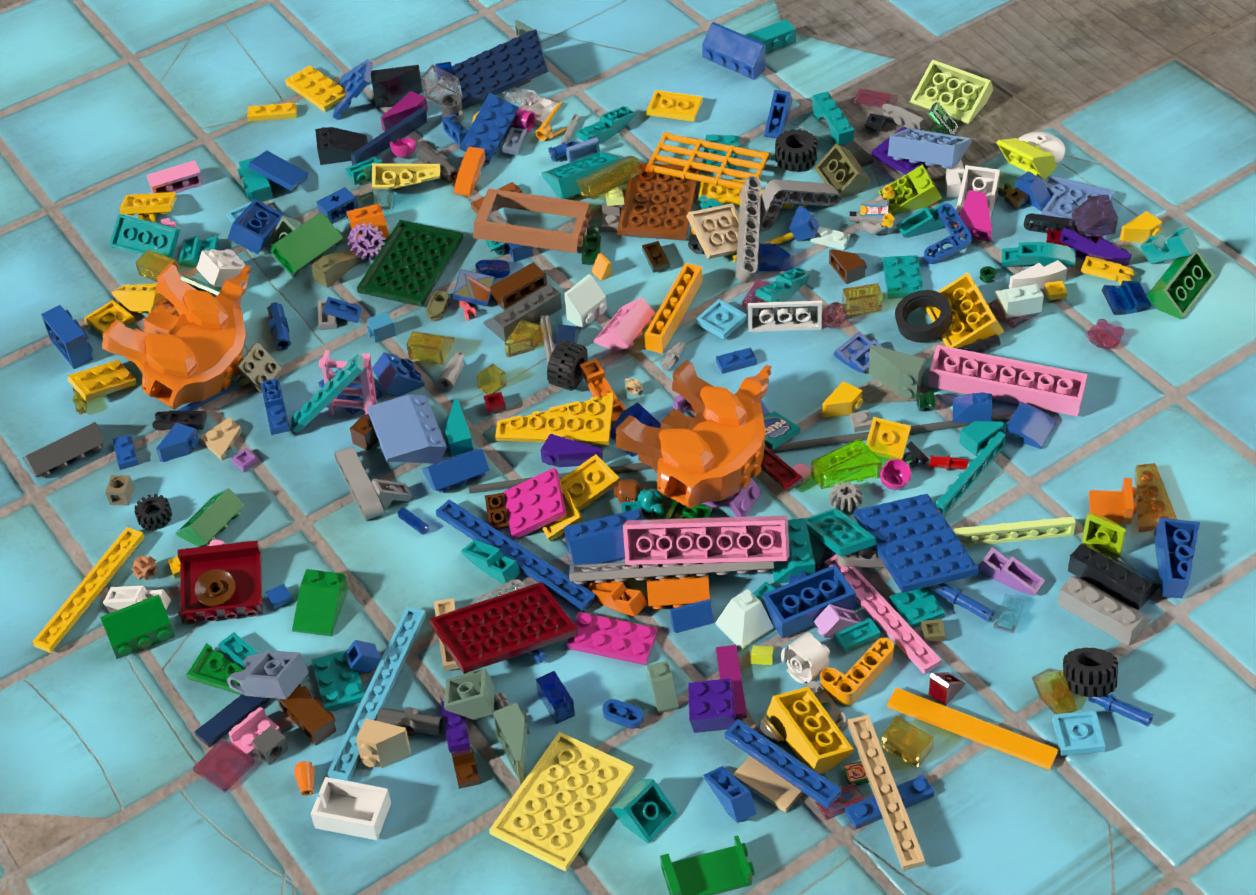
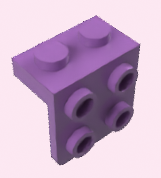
M751 478L750 484L746 489L742 488L738 493L721 501L705 502V505L711 507L729 506L736 517H746L762 492L753 478Z

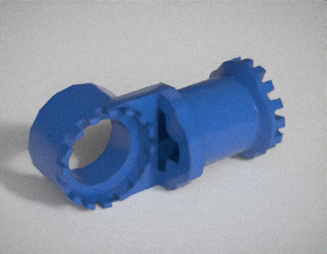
M578 141L563 142L559 146L549 147L548 152L550 153L549 155H552L550 156L552 161H556L557 158L563 156L567 157L566 148L579 144Z

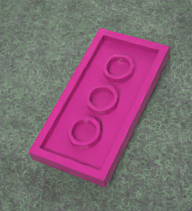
M578 612L574 623L578 629V635L568 638L566 646L567 649L647 665L658 630L654 627Z

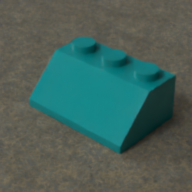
M805 518L788 520L790 556L787 561H774L772 573L775 584L789 583V577L791 575L797 576L800 572H805L807 576L815 573V561Z

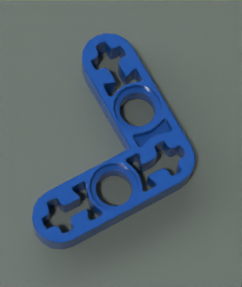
M949 203L942 204L938 208V215L950 236L925 249L924 259L929 264L940 262L967 248L972 242L971 233L954 207ZM944 210L949 212L950 219H948L946 213H943ZM954 222L960 224L957 229H952L950 225ZM959 233H961L963 238H966L967 241L961 240ZM951 244L953 248L951 250H944L943 246ZM929 253L935 254V257L929 256Z

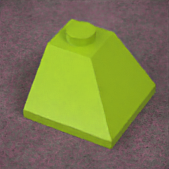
M1088 513L1082 542L1092 544L1100 550L1120 558L1126 529L1106 517L1095 513Z

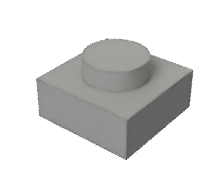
M869 411L850 414V422L854 432L870 430L872 420Z

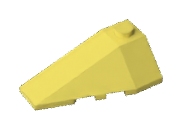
M372 164V190H392L440 178V164Z

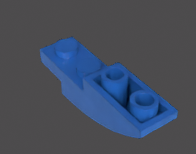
M269 379L261 382L271 435L290 431L279 379Z

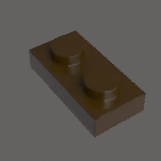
M659 241L642 245V251L653 273L670 268V262Z

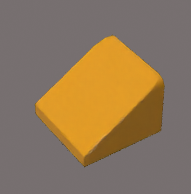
M598 254L592 268V273L600 280L612 276L611 262L603 254Z

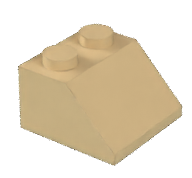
M365 718L356 737L362 764L368 767L384 768L410 756L411 749L406 728Z

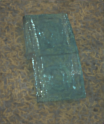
M1005 594L993 628L1014 634L1025 599Z

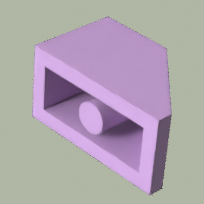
M831 604L814 621L818 627L819 634L824 638L829 637L834 639V633L861 622L854 611Z

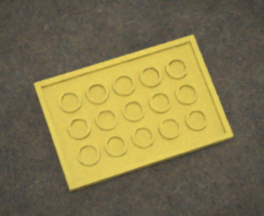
M559 732L489 829L490 835L566 872L634 772V766Z

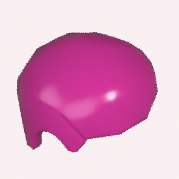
M412 138L397 139L395 144L390 142L393 154L399 158L411 156L417 148L416 142Z
M900 459L888 460L880 472L882 484L888 489L895 491L904 488L911 478L910 466Z

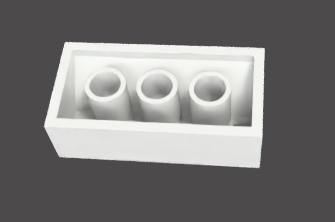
M822 301L748 303L749 332L821 329Z

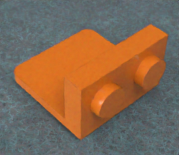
M1123 479L1121 491L1090 490L1089 512L1106 517L1117 524H1131L1133 514L1137 513V502H1133V499L1136 497V487H1132V479Z

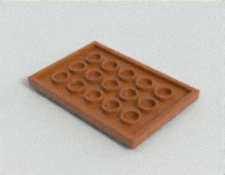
M632 162L617 235L686 240L689 229V221L686 216L688 212H692L698 181L681 179L680 177L655 172H646L645 168L648 163ZM654 164L655 166L683 171L685 168L677 165ZM690 168L689 173L699 174V170Z

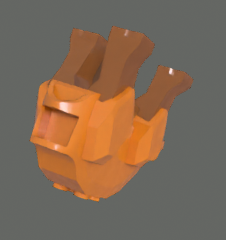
M685 360L673 372L672 390L680 394L691 404L696 413L695 417L685 416L681 411L674 408L661 421V428L647 426L629 415L616 428V447L639 454L638 460L651 466L657 473L658 491L691 509L701 503L721 501L738 493L742 488L746 489L750 484L751 478L753 476L757 477L761 472L766 430L760 401L767 393L772 366L765 365L756 376L744 378L739 390L733 394L727 388L714 387L699 378L693 363Z

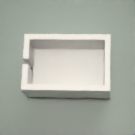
M325 777L319 792L320 798L317 797L311 812L314 827L316 829L378 840L391 806L388 789Z

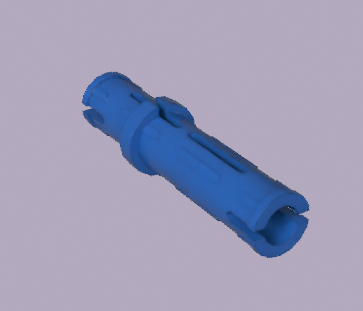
M945 583L938 584V586L945 589L944 591L938 587L935 589V593L949 599L950 603L958 604L986 620V622H990L992 618L985 613L991 616L995 614L994 610L964 595L960 589L955 590Z
M1115 695L1088 697L1089 702L1104 707L1106 711L1116 712L1147 727L1150 726L1154 714L1117 699Z

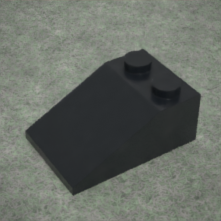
M419 65L371 71L376 108L394 106L410 91L417 94L423 92Z
M335 127L315 129L320 165L352 161L351 153L368 143L367 135Z

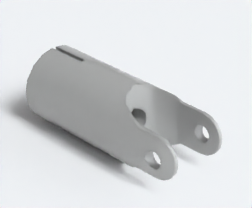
M456 352L446 365L438 379V384L441 388L451 390L454 387L464 365L462 361L464 358L463 352Z

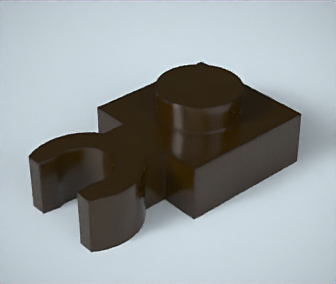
M1007 183L1004 184V189L998 188V195L1005 197L1004 201L1017 209L1029 201L1030 196L1019 188L1013 190L1011 185Z

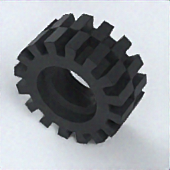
M151 494L147 495V499L142 497V502L138 500L137 505L134 507L138 524L143 529L146 528V530H150L151 527L152 530H156L158 526L161 529L163 524L166 526L168 524L167 521H171L172 516L168 499L164 498L163 495L158 497L157 494H154V497H151ZM159 510L155 514H148L150 511Z

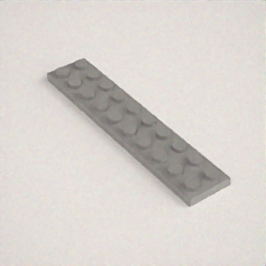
M774 561L626 565V562L570 565L569 578L570 582L574 581V584H585L588 580H595V583L607 582V579H615V581L621 582L626 581L627 578L634 577L635 580H646L649 576H655L656 579L668 578V575H676V577L682 578L687 577L688 574L695 573L696 576H707L710 572H716L717 575L729 574V571H737V573L743 574L748 573L749 570L756 569L757 572H768L769 569L774 568Z

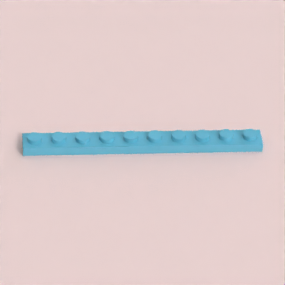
M406 606L329 768V778L350 781L360 759L356 737L365 718L377 721L378 710L384 708L426 617L425 610Z

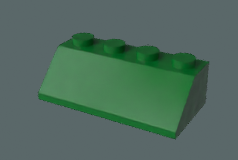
M1196 248L1192 256L1179 257L1174 260L1147 296L1157 310L1183 319L1216 276Z

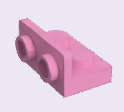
M259 707L251 712L240 724L235 725L229 732V737L232 745L249 759L254 755L252 741L270 726H273L281 733L280 727L266 716L262 707Z

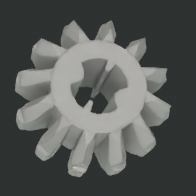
M841 481L840 485L835 484L829 494L831 506L837 508L842 513L844 511L851 513L852 510H857L863 501L862 489H859L857 484L851 485L850 481L848 483Z

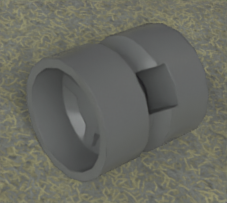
M457 94L443 96L440 100L443 117L456 114L458 117L452 121L459 120L461 123L464 119L461 97Z

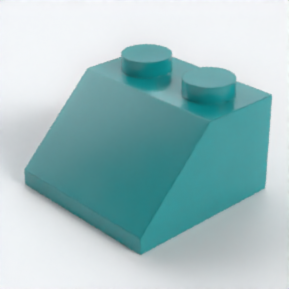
M640 779L611 808L621 823L646 843H650L678 814L654 779Z

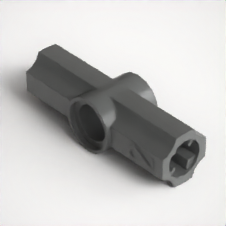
M425 146L419 148L417 153L418 159L425 164H440V175L447 181H456L459 170L449 163L444 154L438 155Z
M407 707L404 711L381 708L377 713V721L406 728L407 736H413L416 732L439 736L443 729L442 716L422 714L418 709Z

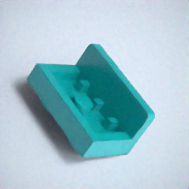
M374 156L345 168V171L353 184L357 185L372 178V164H383V161L381 159L377 160Z

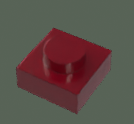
M502 392L483 396L488 414L506 410Z

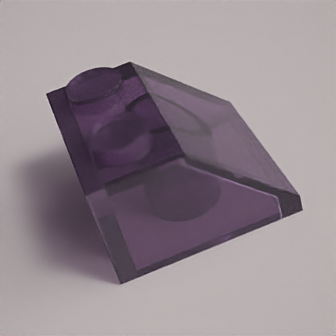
M1108 194L1092 196L1071 212L1079 235L1084 238L1116 234L1118 216Z

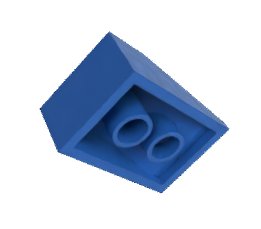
M254 199L233 222L228 239L251 252L259 254L266 246L282 216L285 215Z

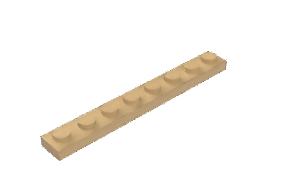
M869 715L848 719L849 730L902 870L925 866V859Z

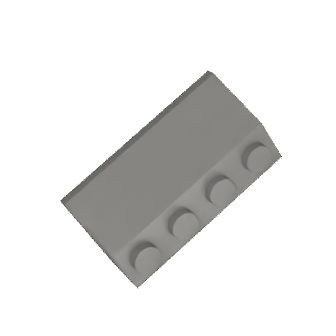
M1071 576L1060 588L1057 605L1127 646L1134 641L1151 621L1150 616L1082 577Z

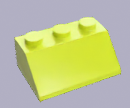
M1017 138L996 142L1009 164L1025 172L1030 171L1043 181L1058 166L1053 154L1042 151L1038 146L1033 147L1025 140L1021 141Z

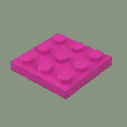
M555 467L504 491L511 536L514 539H518L567 515L559 474Z

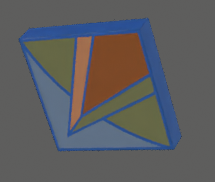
M460 269L453 299L488 307L491 295L490 286L494 284L495 277Z

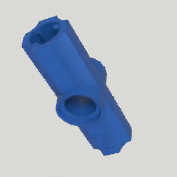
M274 302L267 307L270 319L268 320L276 348L286 350L291 345L287 318L282 304Z

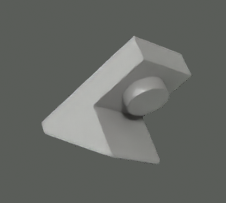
M602 204V232H617L621 206Z
M378 479L372 480L376 494L385 510L388 509L392 500L409 502L412 497L405 483Z

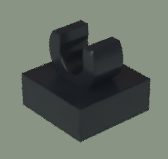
M912 441L906 445L910 452L905 453L903 458L906 461L913 458L909 463L913 468L918 465L919 461L925 465L930 460Z

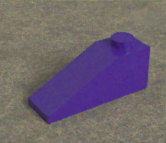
M554 434L548 436L540 449L542 462L556 467L580 466L595 454L603 461L602 449Z

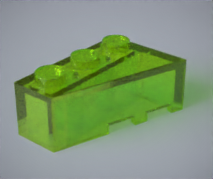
M860 438L811 461V478L821 489L834 487L835 484L840 485L841 481L844 483L853 480L862 482L864 478L869 477L877 479L880 478L882 470L880 459Z

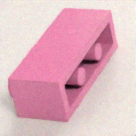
M195 160L147 175L152 193H179L203 185L201 173Z

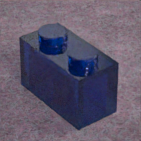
M555 671L536 679L537 693L556 724L575 716L574 701Z

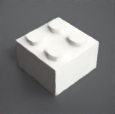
M211 249L210 251H202L197 270L213 287H222L226 280L237 277L245 264L232 250L217 251Z

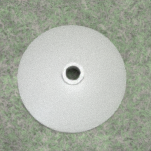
M1037 131L1027 133L1018 138L1021 141H1027L1033 147L1038 146L1042 151L1053 154L1056 164L1065 155L1063 142L1053 134Z

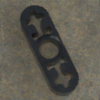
M1034 213L1027 214L1023 224L1025 229L1041 233H1048V230L1063 231L1066 226L1069 227V230L1075 231L1076 223L1072 219ZM1045 223H1052L1054 226L1048 227Z

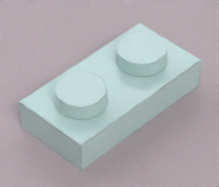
M819 226L816 236L811 238V242L844 250L850 240V234Z

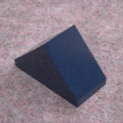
M558 325L556 345L561 340L577 344L581 326Z

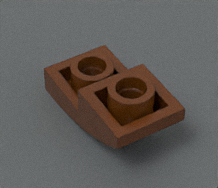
M504 492L485 495L489 525L494 529L510 527Z

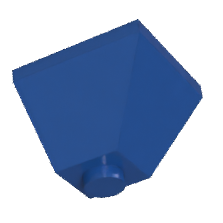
M980 392L953 397V423L992 422V393Z

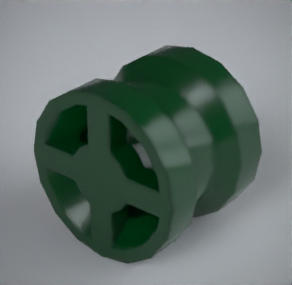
M928 391L924 394L922 392L916 393L919 411H923L925 408L935 409L933 391Z

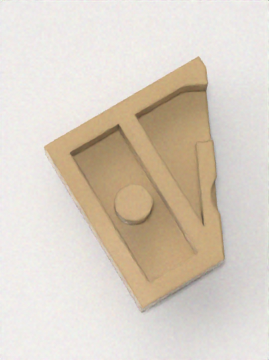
M229 417L199 438L203 445L219 459L224 460L228 448L233 447L235 440L240 436L242 430Z

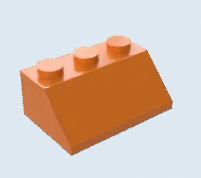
M688 574L687 577L682 578L671 575L664 579L647 577L648 606H653V609H664L665 605H673V608H677L688 603L710 600L708 575L696 576V574Z

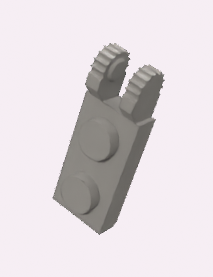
M886 103L882 106L883 116H886V121H893L906 128L924 130L922 117L892 104Z

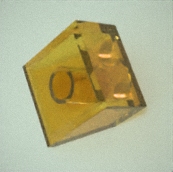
M412 331L407 342L409 359L444 365L455 337Z

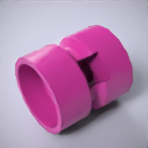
M519 108L510 127L523 128L530 132L535 124V113Z

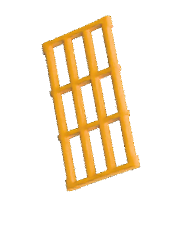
M664 132L645 171L741 190L744 183L721 179L722 175L743 179L755 176L759 179L769 160L770 152H760L735 147L734 145L729 146ZM669 140L694 145L695 148L691 150L666 145L665 142ZM701 147L725 151L727 154L722 156L699 150ZM662 150L687 155L690 158L689 160L659 155ZM735 153L760 158L762 162L757 163L732 158L731 156ZM697 157L722 162L721 167L694 162ZM659 161L685 168L683 171L655 166L654 163ZM727 164L757 169V172L753 174L728 169L726 166ZM690 168L717 173V175L714 178L689 173Z

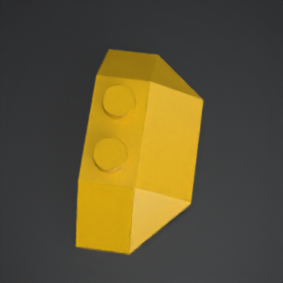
M157 283L125 284L112 291L113 296L129 311H138V313L145 311L151 313L156 305L166 298L156 291Z

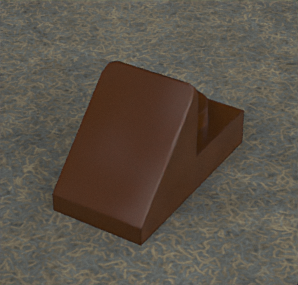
M472 747L452 752L451 756L459 789L479 785L480 780Z

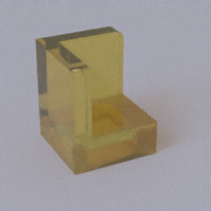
M493 363L476 375L478 388L487 395L497 393L507 385L505 372Z

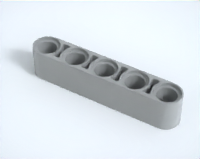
M353 446L334 452L336 462L364 520L367 521L383 515L382 504Z

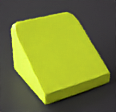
M753 645L751 664L772 665L774 647Z

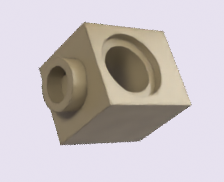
M111 475L105 492L110 505L129 506L134 490L130 476Z

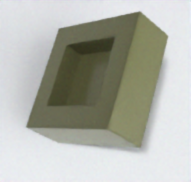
M942 619L921 621L924 642L945 641L946 634Z

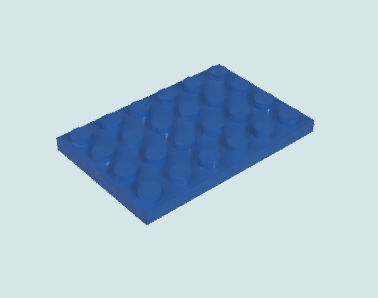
M928 493L854 510V517L858 524L876 538V545L873 547L902 593L978 575L979 568Z

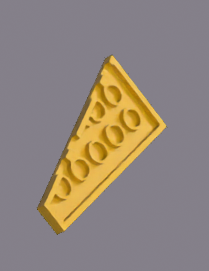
M608 393L607 396L597 398V396L592 397L588 401H575L551 407L543 412L535 411L531 415L523 417L519 415L497 421L496 441L545 443L548 436L554 434L584 444L609 445L614 393Z

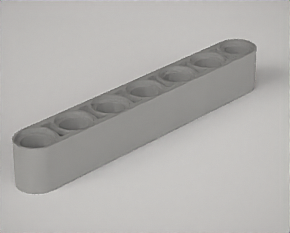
M749 176L740 190L736 277L743 283L751 280L758 266L761 181L755 176Z

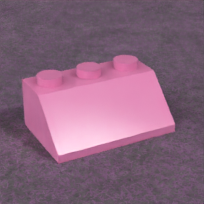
M642 297L622 306L593 341L616 352L623 349L628 350L633 346V340L643 333L642 329L652 322L651 318L655 312Z

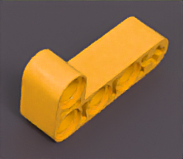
M888 638L878 639L845 675L834 668L828 667L823 669L820 673V685L832 700L843 706H851L892 663L894 653L893 641Z

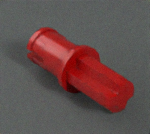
M930 455L929 467L944 468L948 471L949 468L966 470L969 460L951 458L950 455L948 457Z

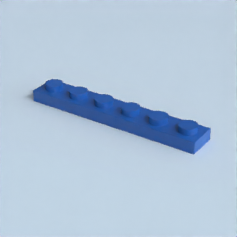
M739 719L724 733L725 739L825 808L829 809L841 796L842 790Z

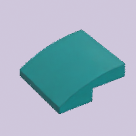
M199 235L183 239L178 264L181 266L197 267L202 251H210L211 249L218 251L219 238L214 236L201 240Z

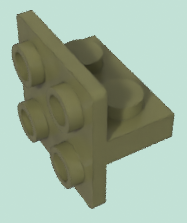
M255 343L237 365L240 377L236 382L241 387L252 383L259 392H262L261 382L274 379L281 370V366L259 343Z

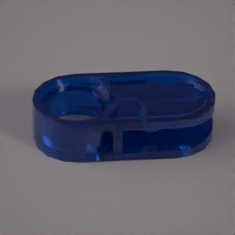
M480 260L475 264L476 273L494 276L495 278H504L510 274V265L505 260ZM482 267H488L486 270H480Z

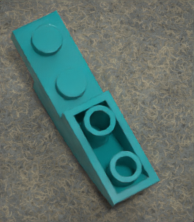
M625 106L601 115L599 122L577 130L576 137L582 141L597 137L599 144L620 132L635 117V112Z
M1020 242L1019 247L1002 249V267L1038 263L1045 267L1057 260L1064 266L1076 265V250L1059 244Z
M795 267L778 274L775 282L758 288L755 296L768 302H785L806 283L810 274L804 272L802 268Z

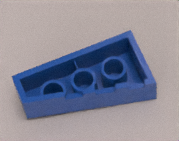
M1168 518L1159 519L1153 534L1161 596L1183 598L1190 581L1200 522Z

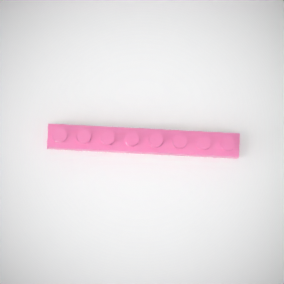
M838 554L824 561L825 568L836 564L855 591L856 601L924 675L941 665L942 660L855 567L841 566L837 562Z

